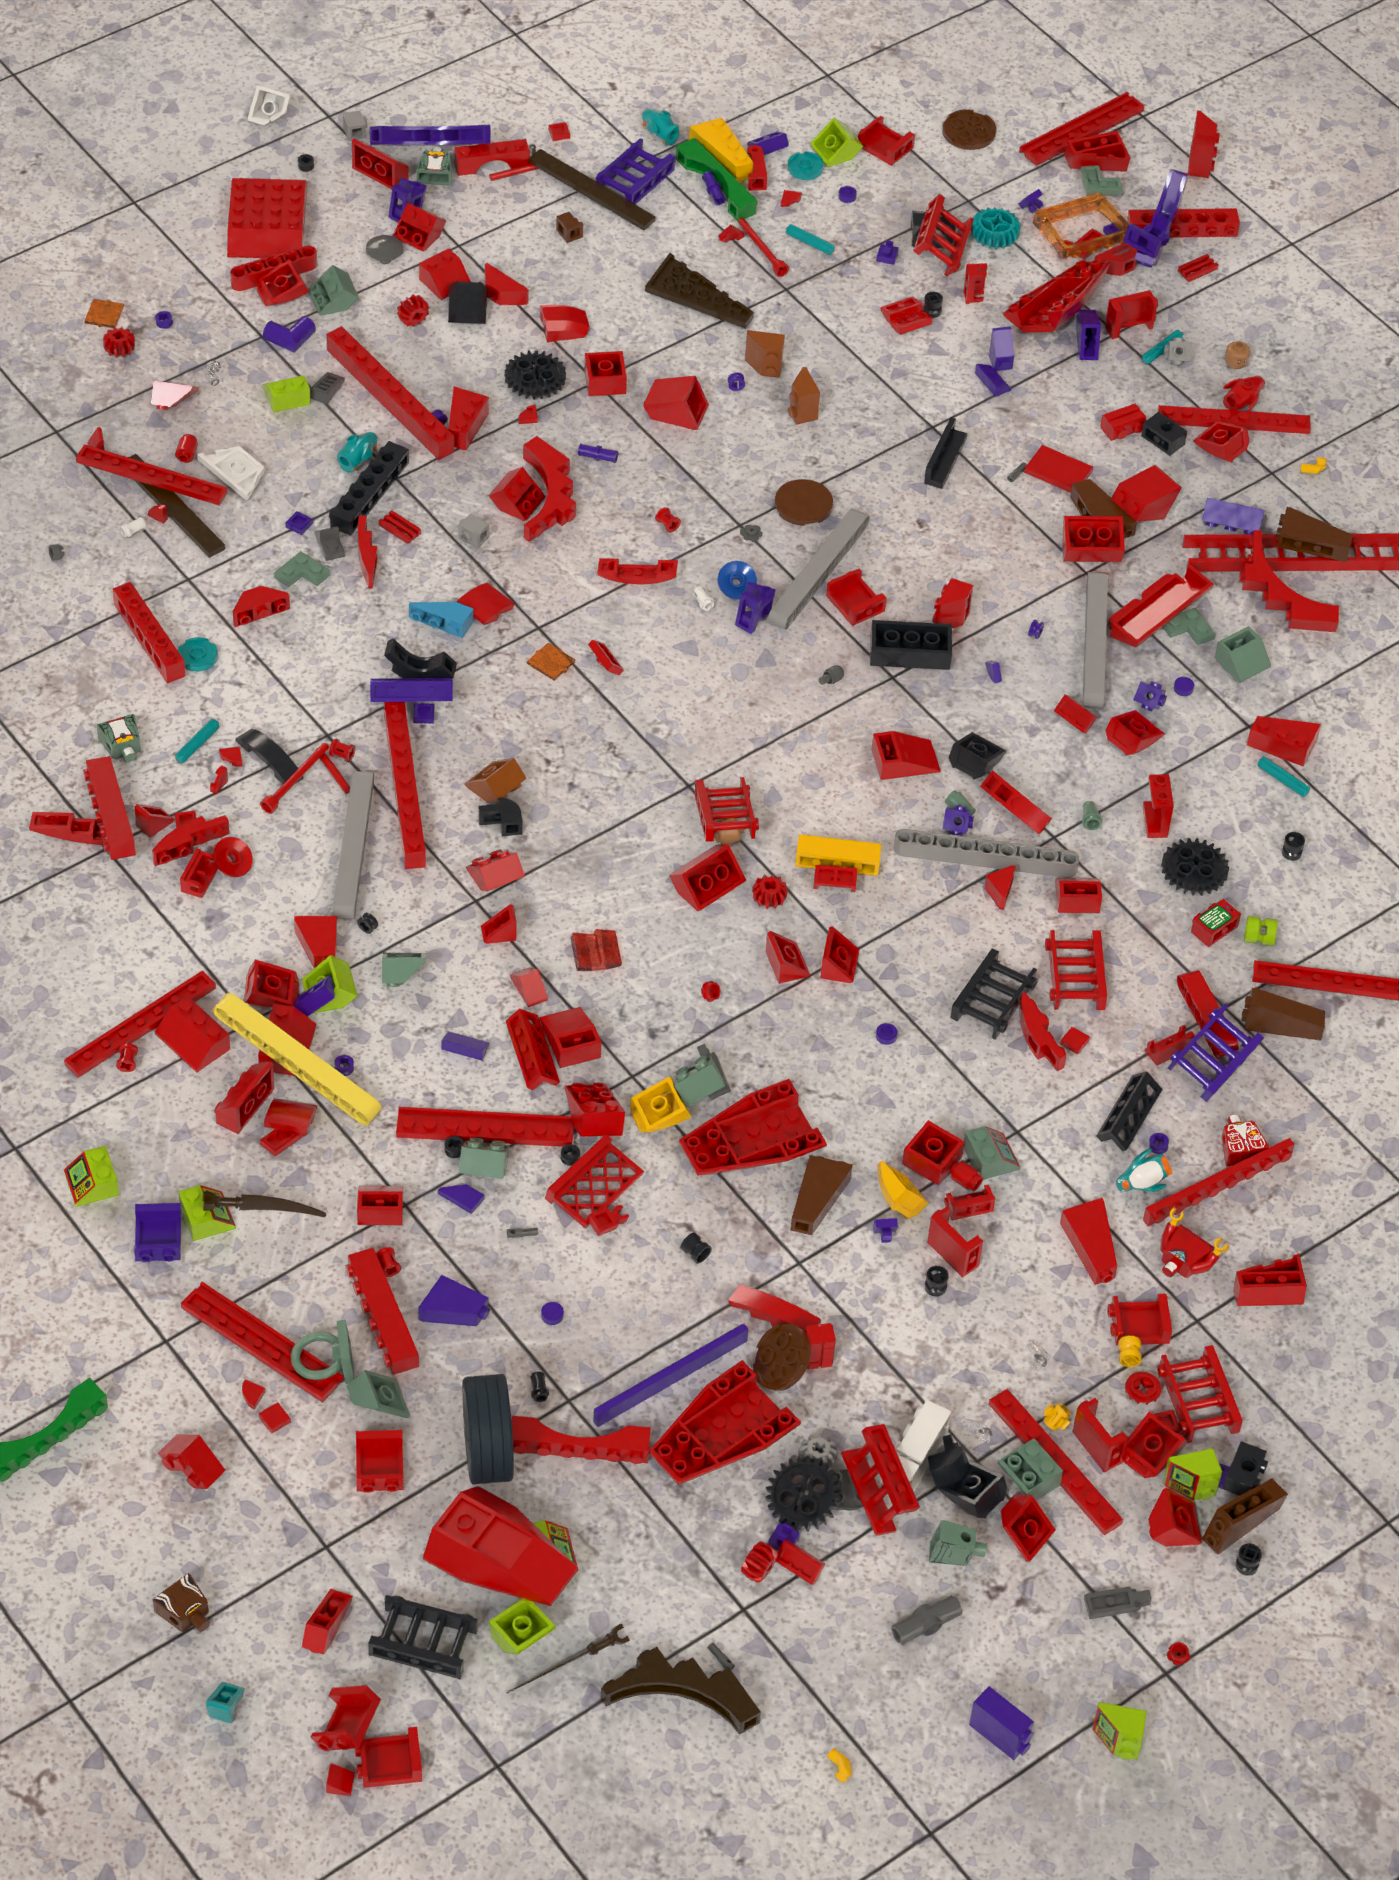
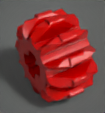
M412 294L410 298L406 297V300L401 301V305L397 307L398 318L407 327L410 325L415 327L416 324H421L422 320H426L425 316L430 314L428 303L420 295L415 296Z
M114 327L113 330H107V333L104 334L103 347L109 356L115 355L117 358L118 356L125 357V354L131 355V352L135 350V336L129 329L124 330L123 327L120 329Z
M764 874L762 879L757 878L752 886L753 899L755 902H758L759 907L764 905L766 909L771 906L776 909L777 905L782 906L787 898L786 882H782L781 877L774 878L773 874L770 877Z
M758 1542L742 1563L741 1572L751 1581L762 1582L774 1567L778 1552L768 1543Z

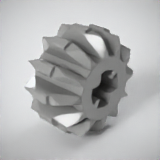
M810 1434L808 1440L803 1439L798 1455L803 1462L810 1456L812 1463L818 1458L821 1462L820 1467L827 1463L829 1468H833L838 1452L836 1444L830 1442L829 1436L823 1439L821 1434L817 1438Z

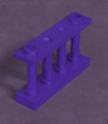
M640 138L635 143H632L625 152L602 172L600 171L596 176V182L603 186L608 185L625 194L626 199L636 205L675 170V156L669 153L665 158L659 159L643 150V139ZM640 156L655 164V166L648 168L634 160ZM630 166L645 175L638 178L624 169ZM618 175L634 185L628 188L613 179Z
M376 678L370 681V702L453 701L452 678Z
M1226 1004L1220 1010L1216 1007L1208 1016L1211 1020L1181 1052L1177 1050L1170 1057L1172 1063L1168 1069L1171 1071L1178 1063L1203 1085L1202 1088L1205 1091L1200 1097L1206 1102L1264 1039L1259 1033L1253 1038L1247 1037L1222 1015L1228 1008ZM1216 1021L1242 1043L1243 1049L1240 1052L1238 1050L1234 1051L1210 1030V1027ZM1203 1035L1229 1057L1230 1063L1228 1066L1221 1065L1197 1044ZM1190 1049L1216 1071L1217 1078L1215 1080L1208 1079L1184 1058Z

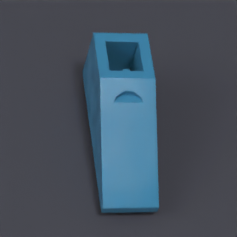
M410 602L409 618L463 638L473 624V608L457 602Z

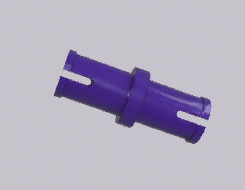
M705 172L702 179L707 186L708 194L712 196L716 205H722L726 198L721 191L719 182H716L712 172Z
M581 443L578 448V456L594 458L595 461L605 460L616 463L618 451L604 449L599 445L594 447Z

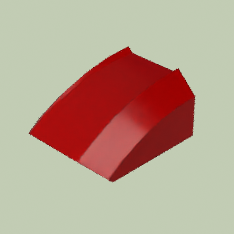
M290 259L257 280V292L265 306L282 304L310 292Z
M540 305L539 317L544 327L547 342L586 337L590 325L584 310L566 305Z
M1216 421L1195 438L1193 442L1211 455L1232 463L1236 457L1247 451L1250 440L1247 428Z
M1136 710L1112 717L1105 730L1108 742H1112L1122 750L1125 756L1136 754L1148 748L1165 735L1163 731Z
M255 959L246 976L243 1001L264 1007H273V1003L294 1007L299 996L300 986L296 971Z
M1149 1411L1128 1437L1123 1462L1144 1478L1156 1477L1167 1467L1169 1457L1177 1456L1186 1446L1187 1441Z

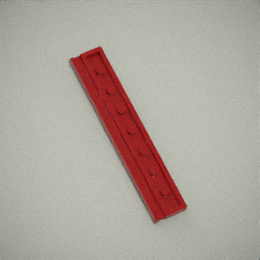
M1126 92L1021 145L1019 152H1023L1024 156L1037 166L1065 152L1067 141L1098 135L1143 112L1144 105L1135 97L1129 96V92Z
M399 1107L396 1138L446 1140L451 1136H457L463 1141H470V1138H481L485 1143H492L493 1140L503 1141L505 1144L564 1147L573 1142L574 1124L572 1116Z
M201 1282L200 1286L197 1289L195 1288L181 1302L183 1310L322 1403L332 1394L337 1385L344 1381V1375L339 1372L322 1380H311L299 1375L291 1363V1352L295 1345L294 1342L204 1282ZM302 1350L300 1361L305 1368L320 1371L330 1367L306 1350Z

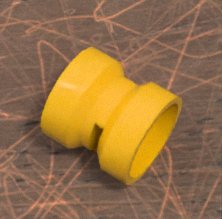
M1135 1336L1122 1337L1118 1342V1347L1121 1351L1119 1353V1363L1125 1367L1140 1365L1142 1362V1354L1139 1352L1141 1350V1340Z

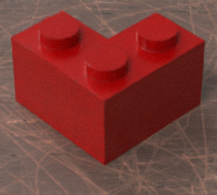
M176 1434L158 1452L164 1467L171 1471H183L187 1477L188 1484L195 1489H208L226 1471L200 1435Z

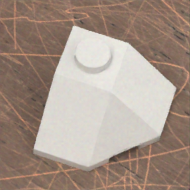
M257 85L247 120L264 126L287 113L291 95Z

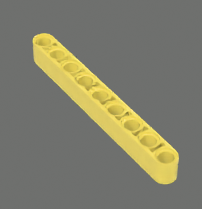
M227 993L213 1008V1013L219 1020L360 1124L369 1125L381 1111L382 1106L374 1097L234 994Z

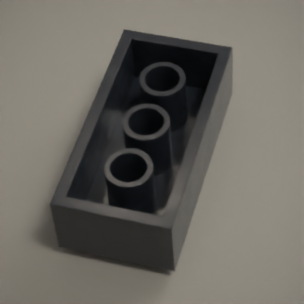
M872 620L870 666L950 670L952 659V624Z

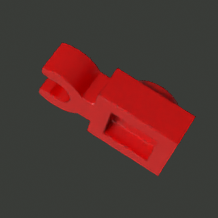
M617 1205L611 1212L607 1207L588 1215L587 1220L596 1234L601 1236L617 1229L619 1224H623L628 1220L629 1215H619L618 1213L622 1211L623 1206Z

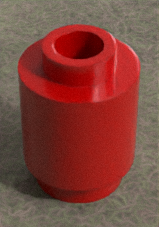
M185 434L179 439L175 457L180 462L190 463L193 461L198 447L197 438L194 435Z
M965 1161L954 1163L950 1169V1178L966 1190L974 1192L983 1182L984 1178L981 1176V1173Z

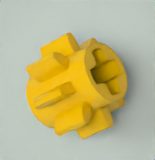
M1060 1402L1056 1406L1050 1403L1044 1410L1043 1414L1046 1417L1043 1421L1054 1431H1057L1059 1427L1064 1431L1071 1423V1418H1069L1071 1411Z

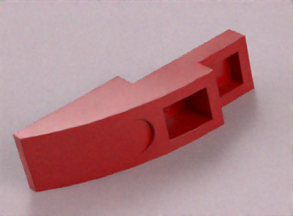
M993 770L980 785L989 795L1039 835L1052 820L1050 816Z
M224 815L206 821L203 816H200L177 827L153 848L154 866L186 857L194 853L193 846L201 845L230 834L228 818Z
M1022 993L1019 1007L1020 1025L1029 1048L1038 1060L1046 1057L1056 1071L1063 1069L1067 1055L1064 1048L1059 1046L1055 1042L1053 1035L1048 1032V1017L1038 1009L1033 999H1030L1026 993Z

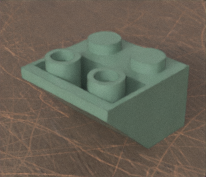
M334 265L325 271L308 289L316 310L321 316L346 311L359 299L349 274Z
M1249 626L1217 643L1215 659L1239 683L1271 667L1262 639Z
M706 1055L701 1056L694 1061L695 1064L687 1068V1066H684L675 1072L674 1086L687 1107L725 1086V1081L712 1055L708 1057Z
M470 1138V1141L466 1140L461 1148L459 1173L503 1179L510 1146L505 1145L503 1141L493 1140L492 1143H485L481 1138Z
M1035 1439L1030 1440L997 1462L1025 1495L1043 1497L1061 1484L1063 1470Z

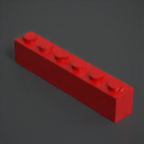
M106 756L86 760L87 769H83L85 782L89 781L87 783L89 796L93 795L91 797L93 810L97 809L95 811L97 824L101 823L99 832L101 838H105L103 840L104 851L109 852L111 860L136 856L134 837L111 757Z
M374 1247L348 1255V1264L345 1265L347 1275L354 1280V1292L356 1296L360 1295L361 1309L363 1313H367L369 1316L367 1319L371 1332L375 1331L377 1335L375 1336L378 1349H382L384 1352L383 1361L386 1368L390 1367L393 1375L418 1368V1351Z

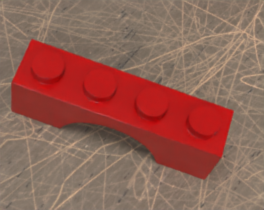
M526 139L454 147V164L458 176L476 174L483 164L494 160L503 161L510 168L529 164L530 150Z

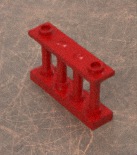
M938 194L928 203L913 252L917 255H920L924 250L931 252L947 264L944 275L948 276L952 272L955 273L961 266L960 260L968 235L972 230L973 218L970 217L964 223L944 209L945 197ZM941 215L957 227L958 232L956 233L940 221L939 216ZM937 227L955 241L954 245L936 233L935 228ZM932 239L951 252L950 257L932 245Z
M740 777V787L709 789L705 787L703 780H695V800L706 842H714V833L718 831L749 829L751 839H755L756 830H759V820L754 817L749 798L750 785H746L744 777ZM740 796L739 799L711 800L710 797ZM743 807V810L714 811L713 808ZM728 818H746V821L717 823V821L715 820Z
M1050 930L1049 938L1045 939V951H1049L1052 981L1049 998L1054 1003V1010L1059 1009L1060 999H1092L1093 1002H1096V1010H1105L1107 987L1101 930H1092L1091 939H1087V941L1055 940V930ZM1056 949H1087V951H1091V955L1089 957H1057ZM1058 966H1089V968L1093 969V972L1091 974H1059ZM1059 982L1090 983L1094 985V989L1092 991H1060Z
M1213 1345L1205 1346L1203 1355L1197 1360L1170 1365L1166 1354L1161 1356L1160 1364L1157 1365V1372L1159 1377L1164 1380L1179 1420L1180 1433L1185 1436L1187 1443H1192L1195 1430L1219 1425L1228 1426L1230 1434L1240 1433L1243 1420ZM1199 1368L1206 1369L1207 1378L1178 1384L1173 1374ZM1205 1387L1213 1388L1215 1392V1397L1185 1403L1181 1392ZM1212 1406L1220 1407L1222 1410V1416L1191 1421L1188 1411Z
M885 1424L865 1427L861 1431L866 1442L862 1448L841 1452L875 1536L896 1532L897 1530L892 1519L896 1515L915 1512L920 1508ZM869 1453H871L875 1463L871 1468L866 1459ZM878 1473L884 1484L880 1489L874 1478ZM887 1494L892 1503L889 1509L883 1499Z

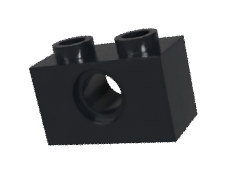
M1157 412L1143 423L1141 436L1171 456L1185 445L1187 431L1168 417Z
M1241 1441L1227 1473L1223 1490L1241 1496L1259 1486L1261 1479L1258 1478L1259 1473H1265L1269 1462L1265 1460L1267 1451Z

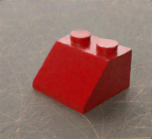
M450 248L419 263V280L441 301L449 297L450 285L457 280L459 282H471L461 259Z

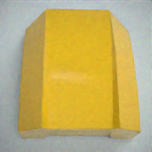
M670 1076L633 1096L630 1100V1113L640 1132L647 1133L662 1130L692 1117Z
M880 1161L877 1164L879 1184L890 1208L903 1214L906 1219L917 1216L929 1202L906 1175L884 1161Z

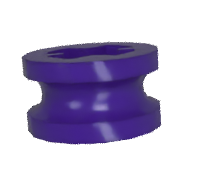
M160 311L155 315L156 325L159 328L166 329L173 325L170 312Z
M734 372L728 376V386L732 391H740L745 387L744 375L742 373Z
M440 409L434 410L432 414L445 425L448 419L447 416Z
M1034 619L1030 625L1028 636L1034 635L1035 639H1039L1044 629V623H1038Z
M341 1055L335 1059L334 1069L344 1076L352 1074L354 1071V1060L352 1057Z
M1163 1133L1152 1134L1149 1139V1149L1155 1154L1167 1152L1169 1138Z

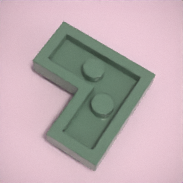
M1081 166L1080 172L1086 196L1122 195L1123 189L1120 177L1102 178L1099 166Z
M302 551L274 572V578L287 587L292 586L302 577L318 586L331 576L330 569Z
M1196 608L1181 612L1162 627L1170 638L1188 632L1197 645L1215 639L1214 631Z

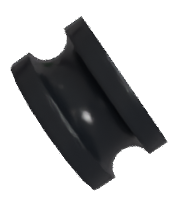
M303 154L298 157V168L300 171L309 172L314 169L313 156Z
M364 913L357 920L360 929L367 934H371L373 929L378 927V921L370 913Z
M451 1136L445 1140L444 1151L449 1158H459L461 1156V1148L464 1141L460 1137Z
M568 1144L562 1147L560 1155L562 1163L572 1166L580 1159V1150L576 1145ZM571 1152L573 1158H569L567 1153Z

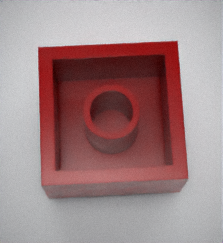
M623 351L585 353L584 372L588 396L626 394L627 375Z
M928 1120L904 1148L902 1164L939 1186L950 1173L954 1163L959 1162L963 1157L965 1141Z

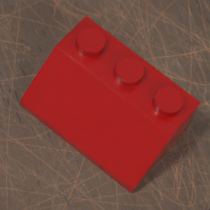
M1197 110L1190 148L1188 174L1189 176L1209 178L1210 171H1214L1215 160H1212V158L1217 156L1218 147L1215 146V143L1219 144L1220 133L1217 132L1218 125L1199 110Z
M352 139L353 169L390 189L396 184L400 185V178L409 180L408 165L365 142Z
M1064 516L1062 538L1063 562H1122L1125 553L1123 516Z
M729 844L713 846L669 875L677 893L696 911H701L747 881Z
M189 996L172 1005L155 1030V1035L196 1073L230 1050L229 1033Z
M273 1003L269 1021L310 1050L317 1026L316 1023L295 1007ZM259 1050V1063L270 1061L273 1063L274 1073L295 1076L270 1056Z
M267 1061L251 1065L247 1071L241 1074L238 1083L229 1089L226 1098L216 1105L214 1111L216 1124L236 1134L242 1131L274 1090L272 1062Z

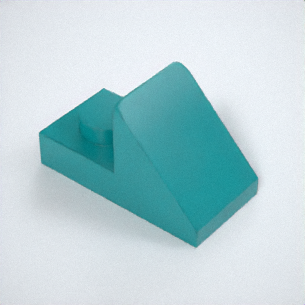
M221 1682L206 1701L208 1716L223 1722L232 1723L235 1706L243 1698L245 1688Z

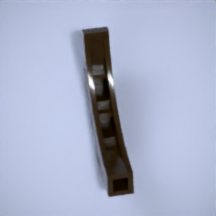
M658 1647L643 1651L637 1657L636 1669L631 1668L627 1670L620 1678L609 1680L601 1687V1701L605 1706L634 1696L665 1694L690 1699L714 1710L727 1720L739 1735L760 1724L761 1711L730 1668L715 1672L709 1679L693 1657L687 1661L682 1660L672 1668Z

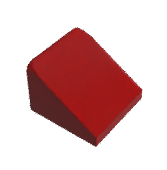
M97 427L89 439L88 445L105 450L102 428Z
M330 1764L326 1782V1793L351 1796L355 1772L336 1764Z

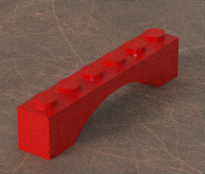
M512 1416L513 1452L517 1454L532 1453L541 1456L555 1455L564 1458H585L587 1460L602 1459L610 1462L625 1461L633 1464L648 1463L651 1427L628 1425L619 1431L604 1436L575 1437L554 1431L535 1417Z

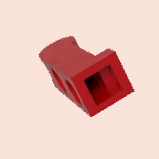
M751 145L747 148V154L753 161V172L748 173V191L767 190V171L763 149L758 145Z

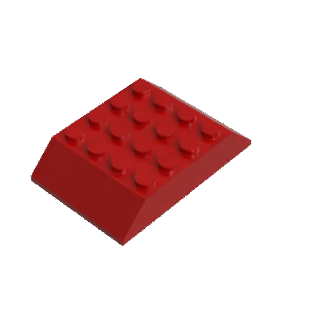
M232 178L228 217L227 257L266 258L303 247L307 181L298 179Z

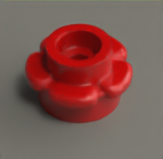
M709 981L703 984L701 994L708 1002H712L720 996L721 989L717 983Z
M1176 1642L1169 1647L1167 1658L1175 1665H1183L1184 1662L1187 1663L1190 1660L1189 1649L1184 1643Z

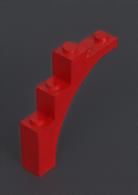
M535 436L523 445V459L533 466L543 479L547 489V498L538 515L524 524V539L528 542L539 537L549 527H553L556 522L563 526L576 517V502L570 499L573 495V480L567 477L570 473V459L538 436Z
M1254 530L1252 537L1248 538V549H1251V554H1248L1247 563H1245L1243 571L1239 572V582L1242 583V590L1262 592V601L1265 602V609L1286 611L1285 621H1288V629L1336 632L1339 623V605L1313 601L1285 585L1273 572L1261 548L1262 530Z

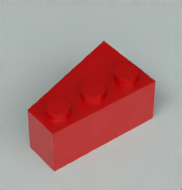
M1118 131L1069 140L1064 152L1070 169H1081V166H1099L1100 170L1127 172L1130 162L1129 153Z
M453 387L448 430L454 435L455 448L465 451L468 449L489 414L488 396Z
M1257 716L1250 729L1247 746L1304 767L1318 740L1321 724Z

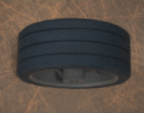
M504 1374L465 1377L462 1381L463 1423L470 1483L510 1482L514 1477L511 1410L506 1376Z

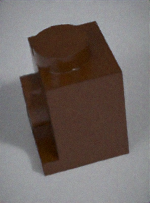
M570 212L556 216V230L566 243L583 238L582 221L579 222Z

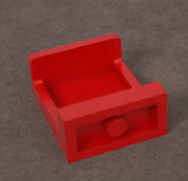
M879 116L871 121L867 127L860 130L858 140L863 145V150L892 166L914 148L915 134L909 131L902 136L884 126V117Z
M1148 290L1109 299L1105 329L1112 339L1119 338L1120 329L1139 324H1146L1149 330L1153 329L1154 322L1156 321V309L1158 308L1157 298Z
M860 568L832 579L827 583L826 597L852 626L885 612L887 598L883 593L876 595L862 580Z
M1150 774L1148 780L1152 801H1143L1142 806L1147 838H1168L1174 808L1169 774Z
M947 1206L932 1214L927 1243L963 1278L979 1267L983 1240L977 1235L967 1242L949 1224L951 1209Z
M1158 1294L1156 1301L1118 1302V1296L1112 1297V1302L1108 1304L1107 1312L1108 1317L1112 1318L1110 1334L1111 1337H1115L1116 1345L1124 1336L1138 1337L1141 1340V1345L1170 1344L1172 1325L1167 1294Z
M1094 1398L1090 1401H1083L1077 1407L1072 1432L1105 1473L1123 1463L1128 1437L1124 1432L1113 1437L1109 1435L1096 1418L1099 1401Z
M402 1430L356 1431L357 1492H396L404 1490Z
M367 1685L332 1688L328 1696L337 1704L325 1731L313 1732L310 1738L323 1751L358 1749L381 1698Z
M417 1726L407 1727V1735L363 1738L360 1747L355 1749V1757H360L361 1764H357L358 1779H363V1788L422 1782V1765Z

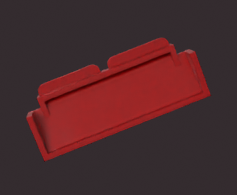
M1192 565L1188 566L1183 578L1177 573L1173 575L1165 574L1142 592L1141 600H1131L1109 618V629L1112 630L1109 637L1135 648L1213 588L1214 584Z

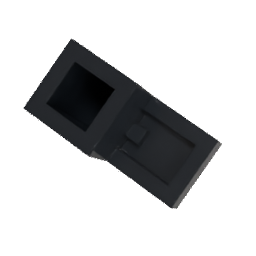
M498 798V804L478 806L479 826L500 824L502 836L523 834L521 809L514 801L507 798Z
M951 1434L942 1437L945 1451L927 1456L936 1488L958 1481L969 1469V1461L963 1446H960L958 1442L954 1443Z

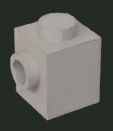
M360 110L342 113L343 129L348 141L366 138L367 120L366 117L362 116Z
M473 514L460 521L458 525L459 539L478 549L489 539V523Z

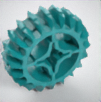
M987 207L986 210L981 209L973 217L971 233L977 243H982V246L987 245L989 248L995 247L997 250L998 247L1004 249L1005 246L1010 247L1011 244H1014L1020 235L1021 226L1019 218L1015 217V213H1010L1009 210L1005 211L1003 208L996 209L994 207V209H990Z

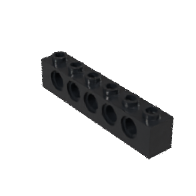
M388 441L384 447H381L378 455L371 459L366 470L360 473L358 480L351 484L349 491L340 498L337 506L331 509L329 513L330 527L338 526L340 532L351 536L358 528L359 516H367L409 464V449L391 441Z

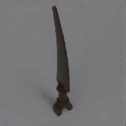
M203 1191L202 1201H204L203 1211L213 1210L215 1207L220 1208V1206H230L236 1209L239 1207V1210L288 1211L326 1217V1213L321 1210L282 1198L241 1194V1197L231 1198L221 1197L220 1195L216 1196L214 1193Z
M622 1623L615 1626L610 1634H606V1637L595 1643L590 1642L585 1651L508 1691L507 1694L587 1654L597 1655L598 1651L610 1645H622L630 1641L628 1636L621 1639L617 1635V1632L624 1628Z

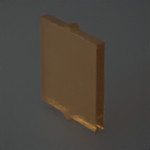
M93 299L85 318V324L108 328L116 327L124 304L112 302L111 300Z
M547 643L539 651L537 650L535 655L527 661L529 666L553 681L561 674L566 673L567 669L575 663L574 658L550 643Z

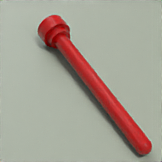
M739 218V225L772 263L773 272L778 277L785 276L789 271V266L784 261L778 260L744 218Z
M322 743L273 795L265 796L260 802L261 808L268 814H272L278 808L279 800L329 749V745Z

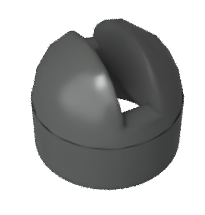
M60 544L49 545V556L52 561L64 557L65 552H61L64 549L63 546Z

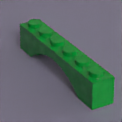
M693 138L676 145V160L686 170L702 175L708 171L713 173L716 182H719L721 189L726 195L728 202L727 212L737 222L739 218L746 219L756 214V198L701 143Z
M90 1377L71 1390L68 1401L61 1413L44 1429L19 1440L0 1442V1482L8 1480L14 1472L20 1468H25L33 1459L39 1455H44L53 1445L64 1441L69 1434L83 1428L88 1421L105 1412L108 1408L107 1395Z

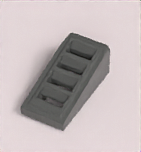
M327 372L311 387L310 399L328 405L345 381V378Z

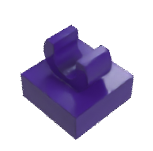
M1037 189L1018 204L1021 209L1028 206V210L1034 213L1037 210L1034 205L1038 209L1043 206V202L1038 199L1043 194L1040 189Z
M886 240V244L880 245L876 261L894 265L899 247L893 246V241Z
M875 1219L873 1234L881 1233L882 1243L891 1242L892 1232H896L898 1228V1219Z
M779 1523L769 1538L768 1544L779 1550L785 1539L796 1544L800 1533L793 1530V1527L786 1523Z

